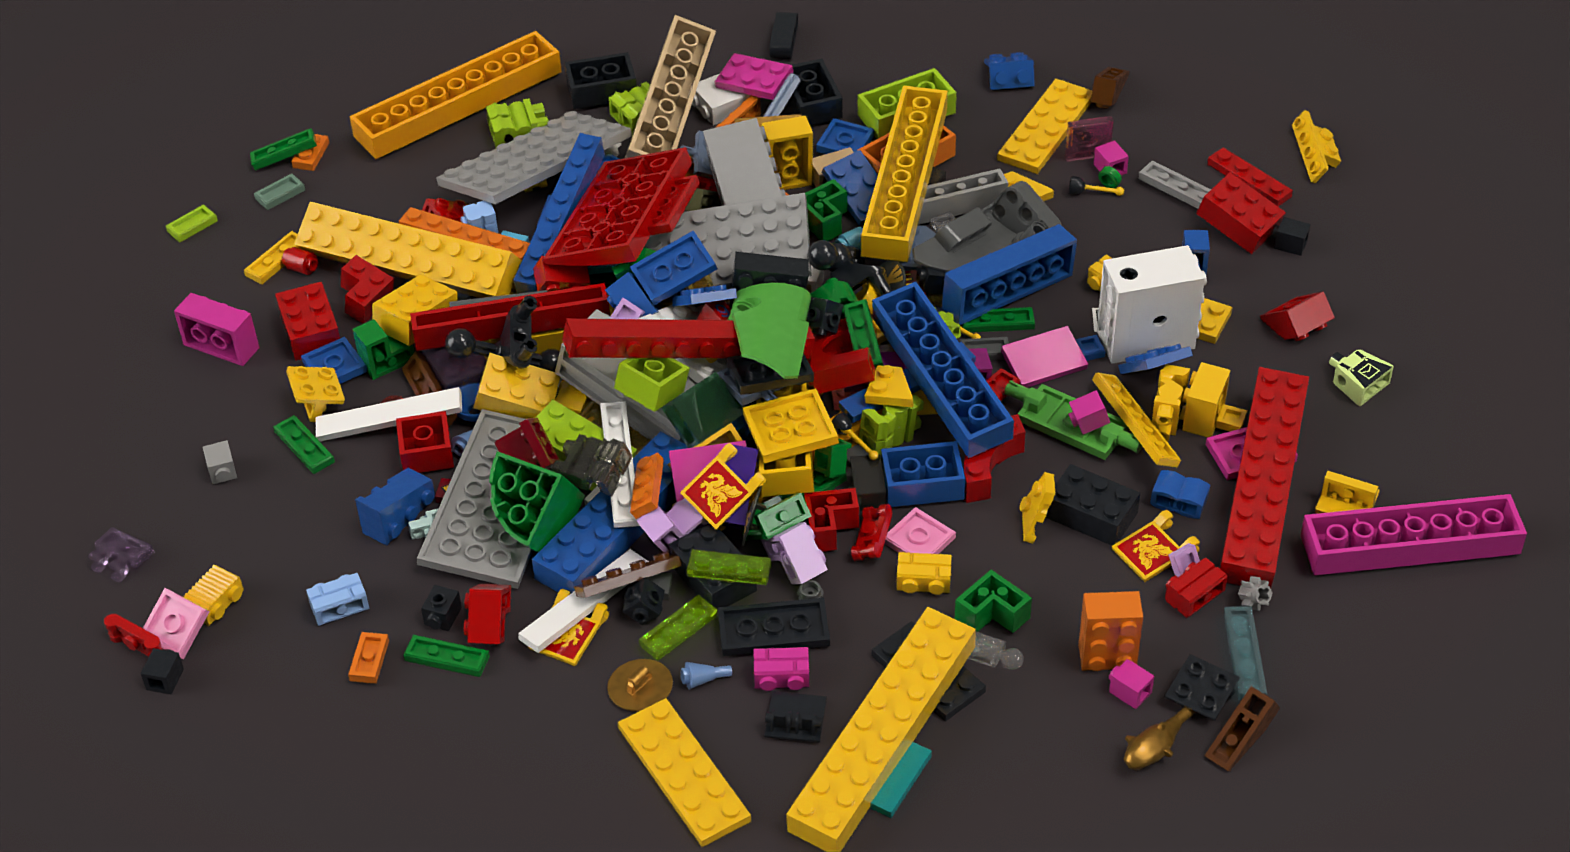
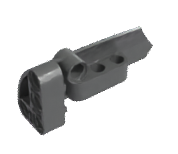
M1019 181L1003 190L994 202L983 209L977 207L946 224L931 239L912 249L913 259L915 263L925 267L949 272L1058 224L1062 226V224L1032 187L1025 181Z

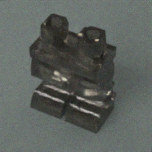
M579 434L576 440H566L563 446V453L567 458L565 461L556 460L552 466V471L563 475L575 487L589 490L592 483L595 482L602 493L612 497L622 479L620 475H624L633 456L625 442L614 438L610 441L604 438L602 441L598 438H587L586 435Z

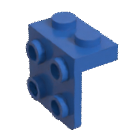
M1023 52L1011 53V57H1005L1002 54L989 55L988 59H984L985 64L989 66L991 90L1035 86L1033 59L1024 55Z

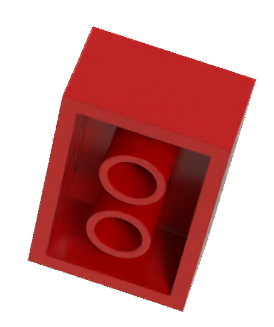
M1230 172L1204 196L1196 214L1250 254H1253L1273 234L1275 225H1280L1286 212Z
M322 281L275 294L280 316L295 361L301 360V356L340 339L338 326Z

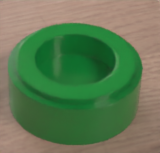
M1105 166L1098 174L1100 182L1107 188H1116L1122 181L1120 173L1110 166Z

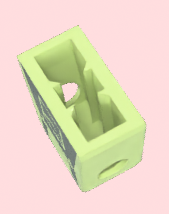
M1356 350L1348 357L1336 352L1329 361V364L1336 368L1333 379L1334 384L1359 406L1390 384L1394 367L1392 364L1362 350Z

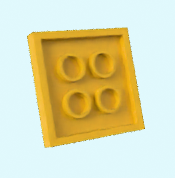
M816 388L743 407V415L764 463L839 444L838 434Z

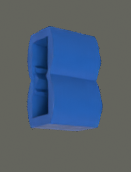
M1161 470L1152 490L1150 504L1161 510L1175 511L1182 516L1200 519L1211 485L1199 478H1185L1175 471Z

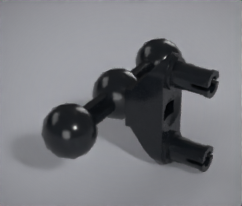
M818 240L809 247L807 257L813 268L832 272L830 273L831 278H837L838 281L848 283L853 291L869 281L879 297L893 291L883 276L884 268L881 266L864 265L865 258L861 256V250L858 247L845 246L842 243H831L827 240Z
M525 296L519 305L511 308L505 319L501 340L495 344L475 340L473 334L464 328H456L449 332L444 343L446 351L456 359H465L472 354L488 357L489 353L503 356L509 364L524 369L529 365H533L555 372L560 352L557 349H547L541 352V354L534 353L537 350V342L531 338V313L537 307V300L532 296Z

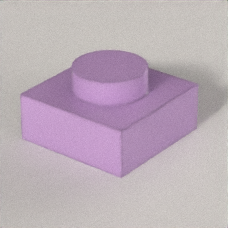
M622 298L610 318L638 319L643 316L645 311L627 299Z
M1190 543L1168 555L1174 575L1177 577L1185 572L1189 564L1192 562L1197 564L1200 561L1195 545Z

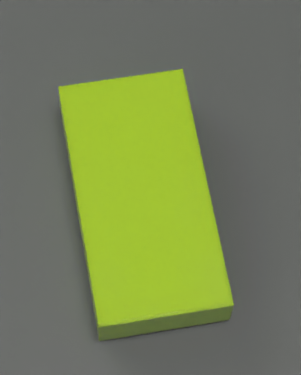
M202 205L166 225V230L180 243L218 221L217 215L205 205Z

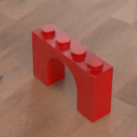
M846 319L840 320L837 333L827 332L826 336L813 333L815 342L810 356L811 359L808 360V363L814 372V382H809V385L814 386L818 394L875 381V366L869 348L853 351Z

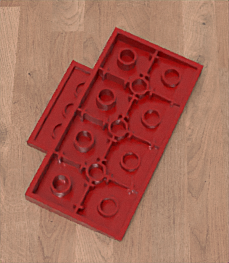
M687 148L604 162L543 258L545 264L595 266L634 262L639 257L651 235L672 232L700 183L697 175L685 177L692 164Z

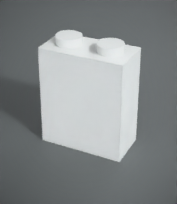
M719 74L699 81L692 101V105L697 107L702 116L708 119L713 126L725 120L731 112L735 111L743 101H746L751 96L716 88L715 80Z

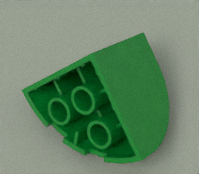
M498 451L495 455L489 478L492 495L490 501L494 514L505 528V531L515 540L539 552L576 516L585 495L559 473Z

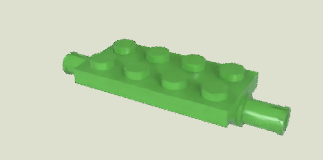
M1012 380L1005 387L1004 394L1006 396L1023 402V407L1018 412L1023 424L1096 457L1106 460L1118 445L1128 448L1135 453H1139V450L1143 447L1133 434L1127 432L1129 428L1124 421L1108 412L1111 423L1083 435L1079 426H1073L1068 413L1072 412L1069 402L1076 398L1044 384H1041L1038 389L1033 387L1029 389Z

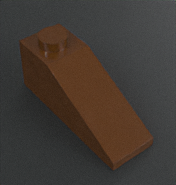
M1107 67L1097 74L1094 79L1090 102L1096 103V106L1100 108L1113 106L1117 102L1130 71Z
M1251 686L1205 754V757L1229 772L1265 732L1279 711L1280 707L1276 701Z

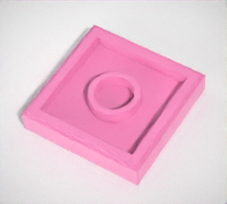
M915 507L887 533L884 544L898 553L939 554L956 538V532Z
M164 588L143 629L159 637L162 649L178 652L180 658L184 659L210 611Z

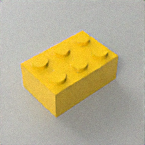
M801 116L761 123V126H764L767 138L764 142H769L772 155H769V158L774 157L777 171H774V173H779L782 187L779 188L787 190L811 186L813 132L807 117Z
M420 274L372 304V318L388 336L410 346L415 343L410 313L450 307L449 302L458 301V292Z
M489 353L473 408L478 410L485 409L523 419L536 418L552 399L555 400L560 377L555 372L529 365L524 369L509 364L503 356Z

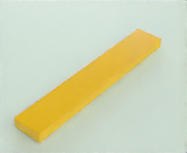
M1095 373L1092 381L1156 465L1178 468L1181 459L1117 376Z

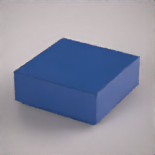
M1097 335L1075 339L1087 361L1105 357L1106 351Z

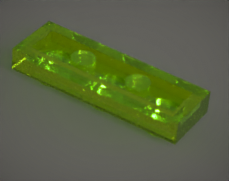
M692 549L687 576L767 585L771 558Z
M697 595L639 639L640 647L658 661L717 617V609L700 595Z

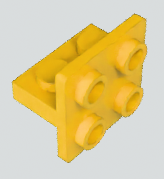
M287 367L286 373L297 403H304L310 422H316V417L322 416V412L326 411L327 404H344L345 398L334 368Z
M1327 471L1315 512L1328 513L1374 508L1380 490L1376 485Z

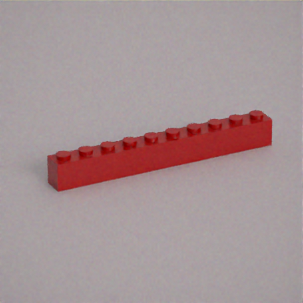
M566 318L562 337L569 358H727L741 355L733 320ZM810 327L808 328L803 352L806 359H810L815 342V337Z

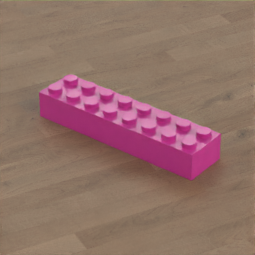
M1511 494L1304 515L1300 536L1313 574L1324 575L1517 555L1522 552L1527 532Z

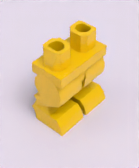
M1165 364V367L1159 373L1158 390L1154 400L1152 423L1166 441H1169L1170 435L1176 436L1180 406L1184 405L1182 399L1186 387L1188 388L1190 368Z

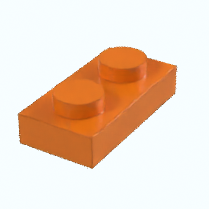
M315 134L317 146L295 154L291 161L293 168L314 171L330 143L329 137Z
M361 632L348 674L350 681L377 684L389 644L388 634Z

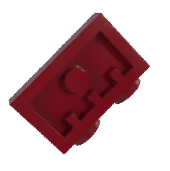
M538 418L525 419L519 423V428L495 441V446L499 452L549 470L561 463Z

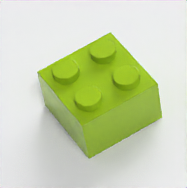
M627 358L619 363L614 389L655 412L684 393L690 368L674 358Z

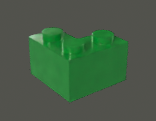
M832 179L805 193L809 230L819 240L828 241L842 234V214L848 212L847 191L835 179Z
M374 319L352 329L357 353L366 364L367 373L372 380L403 367L414 354L413 344L408 346L388 336Z
M991 569L955 600V620L975 628L977 633L993 619L1014 633L1031 618L1032 597Z

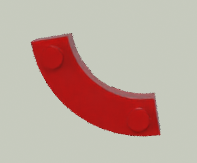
M1018 414L1011 416L1014 420L1013 439L968 458L965 455L964 498L966 503L991 499V472L994 466L1011 456L1024 453L1026 431Z

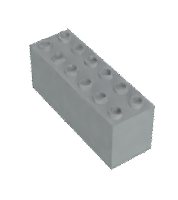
M757 118L703 131L709 165L722 206L786 196L785 190L779 188L782 187L779 173H774V171H777L774 157L769 158V155H772L769 142H764L767 139L764 126L759 127Z
M596 309L587 319L611 318L609 315ZM564 343L561 344L555 374L599 405L600 403L626 401L628 425L650 441L661 431L687 444L701 428V425L708 421L717 392L711 386L702 388L688 376L684 393L654 412L614 389L619 363L627 358H569Z

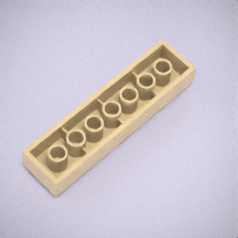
M674 16L625 158L677 149L716 30L680 16Z

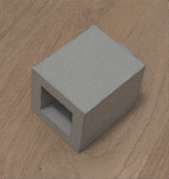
M228 440L203 446L212 484L237 478Z

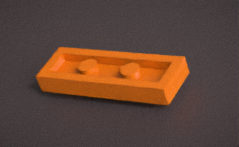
M658 452L642 458L637 463L630 513L636 519L658 508L664 458Z

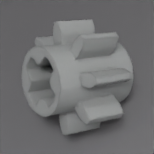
M1250 576V582H1241L1242 585L1238 595L1242 600V606L1260 611L1261 605H1269L1273 594L1268 586L1269 581L1261 580L1260 577Z

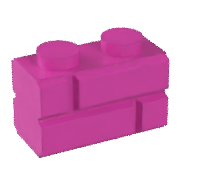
M808 647L754 649L755 688L771 691L775 688L788 687L792 690H799L803 687H809Z

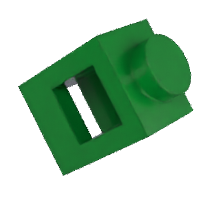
M838 438L839 444L816 449L814 470L823 473L824 477L838 478L840 474H845L847 449L851 448L852 443Z

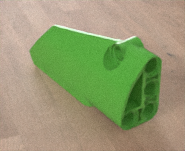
M762 283L737 291V298H734L727 320H733L741 356L765 364L775 370L783 379L798 378L809 328V322L806 320L811 295L808 290L785 283Z

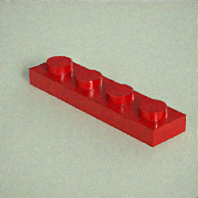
M1224 147L1208 157L1207 164L1225 176L1231 172L1278 207L1292 197V189Z

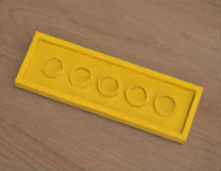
M1055 79L997 153V161L1038 174L1071 131V128L1074 127L1092 103L1090 102L1092 90Z
M666 698L618 722L619 730L701 847L751 822V814Z

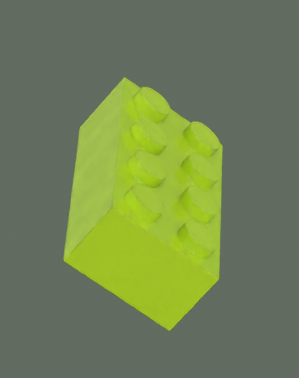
M935 68L857 95V115L867 127L874 129V136L877 139L891 131L903 86L947 90L946 116L956 113V91Z
M552 399L536 418L539 419L561 461L560 464L553 468L591 491L599 484L606 486L609 480L603 429ZM631 446L632 458H634L637 449Z

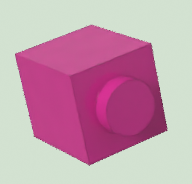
M1116 141L1095 147L1094 166L1099 171L1105 166L1115 168L1120 175L1127 174L1129 156Z
M1097 390L1069 402L1072 412L1068 413L1074 427L1079 426L1083 435L1111 423Z
M1127 659L1121 666L1117 665L1109 675V692L1134 709H1137L1152 693L1154 675Z

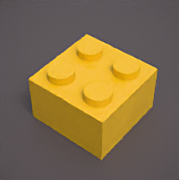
M1201 362L1198 371H1193L1189 384L1191 388L1186 387L1182 402L1186 403L1180 415V419L1184 420L1182 431L1204 437L1213 436L1216 429V420L1223 404L1226 403L1231 370Z

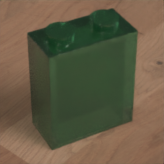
M714 372L662 407V410L688 448H693L743 415L739 402L733 398L726 387L725 381L719 377L717 372Z

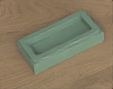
M290 174L255 192L254 196L255 200L266 210H269L305 191V186L297 177Z

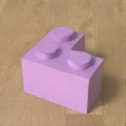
M686 498L676 502L667 513L658 506L657 509L637 520L650 539L663 552H669L670 543L709 523Z
M806 522L798 523L770 539L761 540L770 561H781L791 584H803L828 570L825 565L826 558L823 552L818 549L814 541L815 534Z

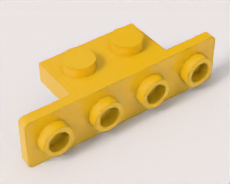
M1304 110L1294 120L1292 128L1310 181L1317 183L1328 171V165L1336 168L1341 163V159L1331 131L1315 126L1309 111Z

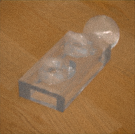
M976 632L975 648L968 657V659L994 668L998 661L1001 660L1003 665L1011 670L1021 667L1024 661L1020 650L1009 648L1005 651L1006 641Z

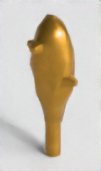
M1184 707L1169 720L1149 726L1138 736L1127 735L1125 740L1128 746L1124 761L1128 768L1137 771L1159 761L1164 756L1172 757L1173 752L1170 748L1175 741V737L1182 724L1195 711Z

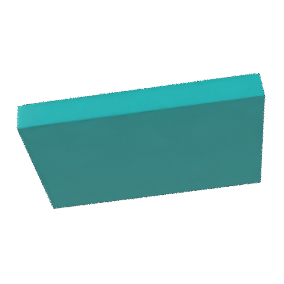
M912 742L872 800L870 809L892 818L932 757V750Z

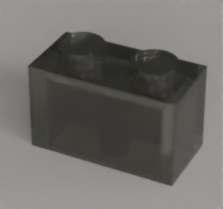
M879 454L877 460H871L868 455L850 457V467H846V481L852 484L848 488H856L859 511H863L864 507L873 506L874 508H879L880 505L886 504V487L881 455Z

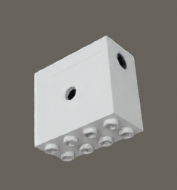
M1188 245L1103 260L1097 333L1111 364L1124 362L1126 357L1146 353L1149 350L1169 345L1180 344L1181 348L1190 346L1191 349H1195L1196 338H1199L1198 324L1202 319L1200 309L1201 303H1204L1203 288L1207 284L1205 272L1201 271L1198 266L1197 256L1192 254Z

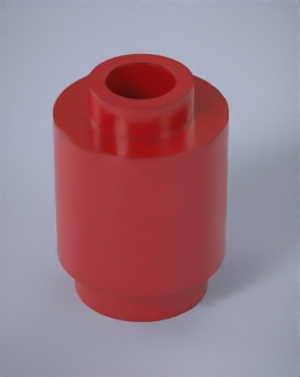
M292 247L287 248L282 255L283 265L292 271L310 275L318 266L316 254L307 250Z

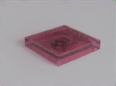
M1112 116L1068 122L1065 150L1067 162L1094 158L1095 147L1112 142L1114 124Z

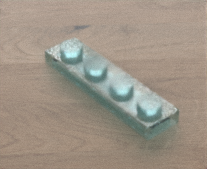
M1252 606L1225 607L1224 619L1233 672L1240 677L1236 684L1238 700L1243 699L1251 686L1267 695Z

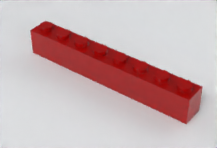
M605 283L410 313L416 351L445 347L444 343L447 334L456 328H464L470 331L475 340L479 341L501 338L508 312L513 306L519 305L525 296H532L537 300V307L531 313V333L564 328L566 318L587 319L596 309L610 316Z

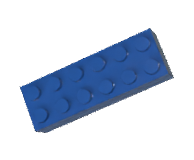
M1058 224L946 272L942 309L946 313H952L954 322L962 325L986 314L992 309H998L1072 276L1077 239Z

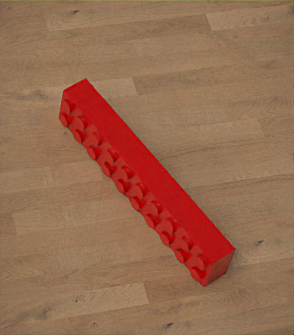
M1259 367L1220 569L1228 576L1227 583L1241 586L1242 581L1250 582V576L1260 577L1261 580L1269 581L1268 586L1270 589L1272 587L1309 376Z

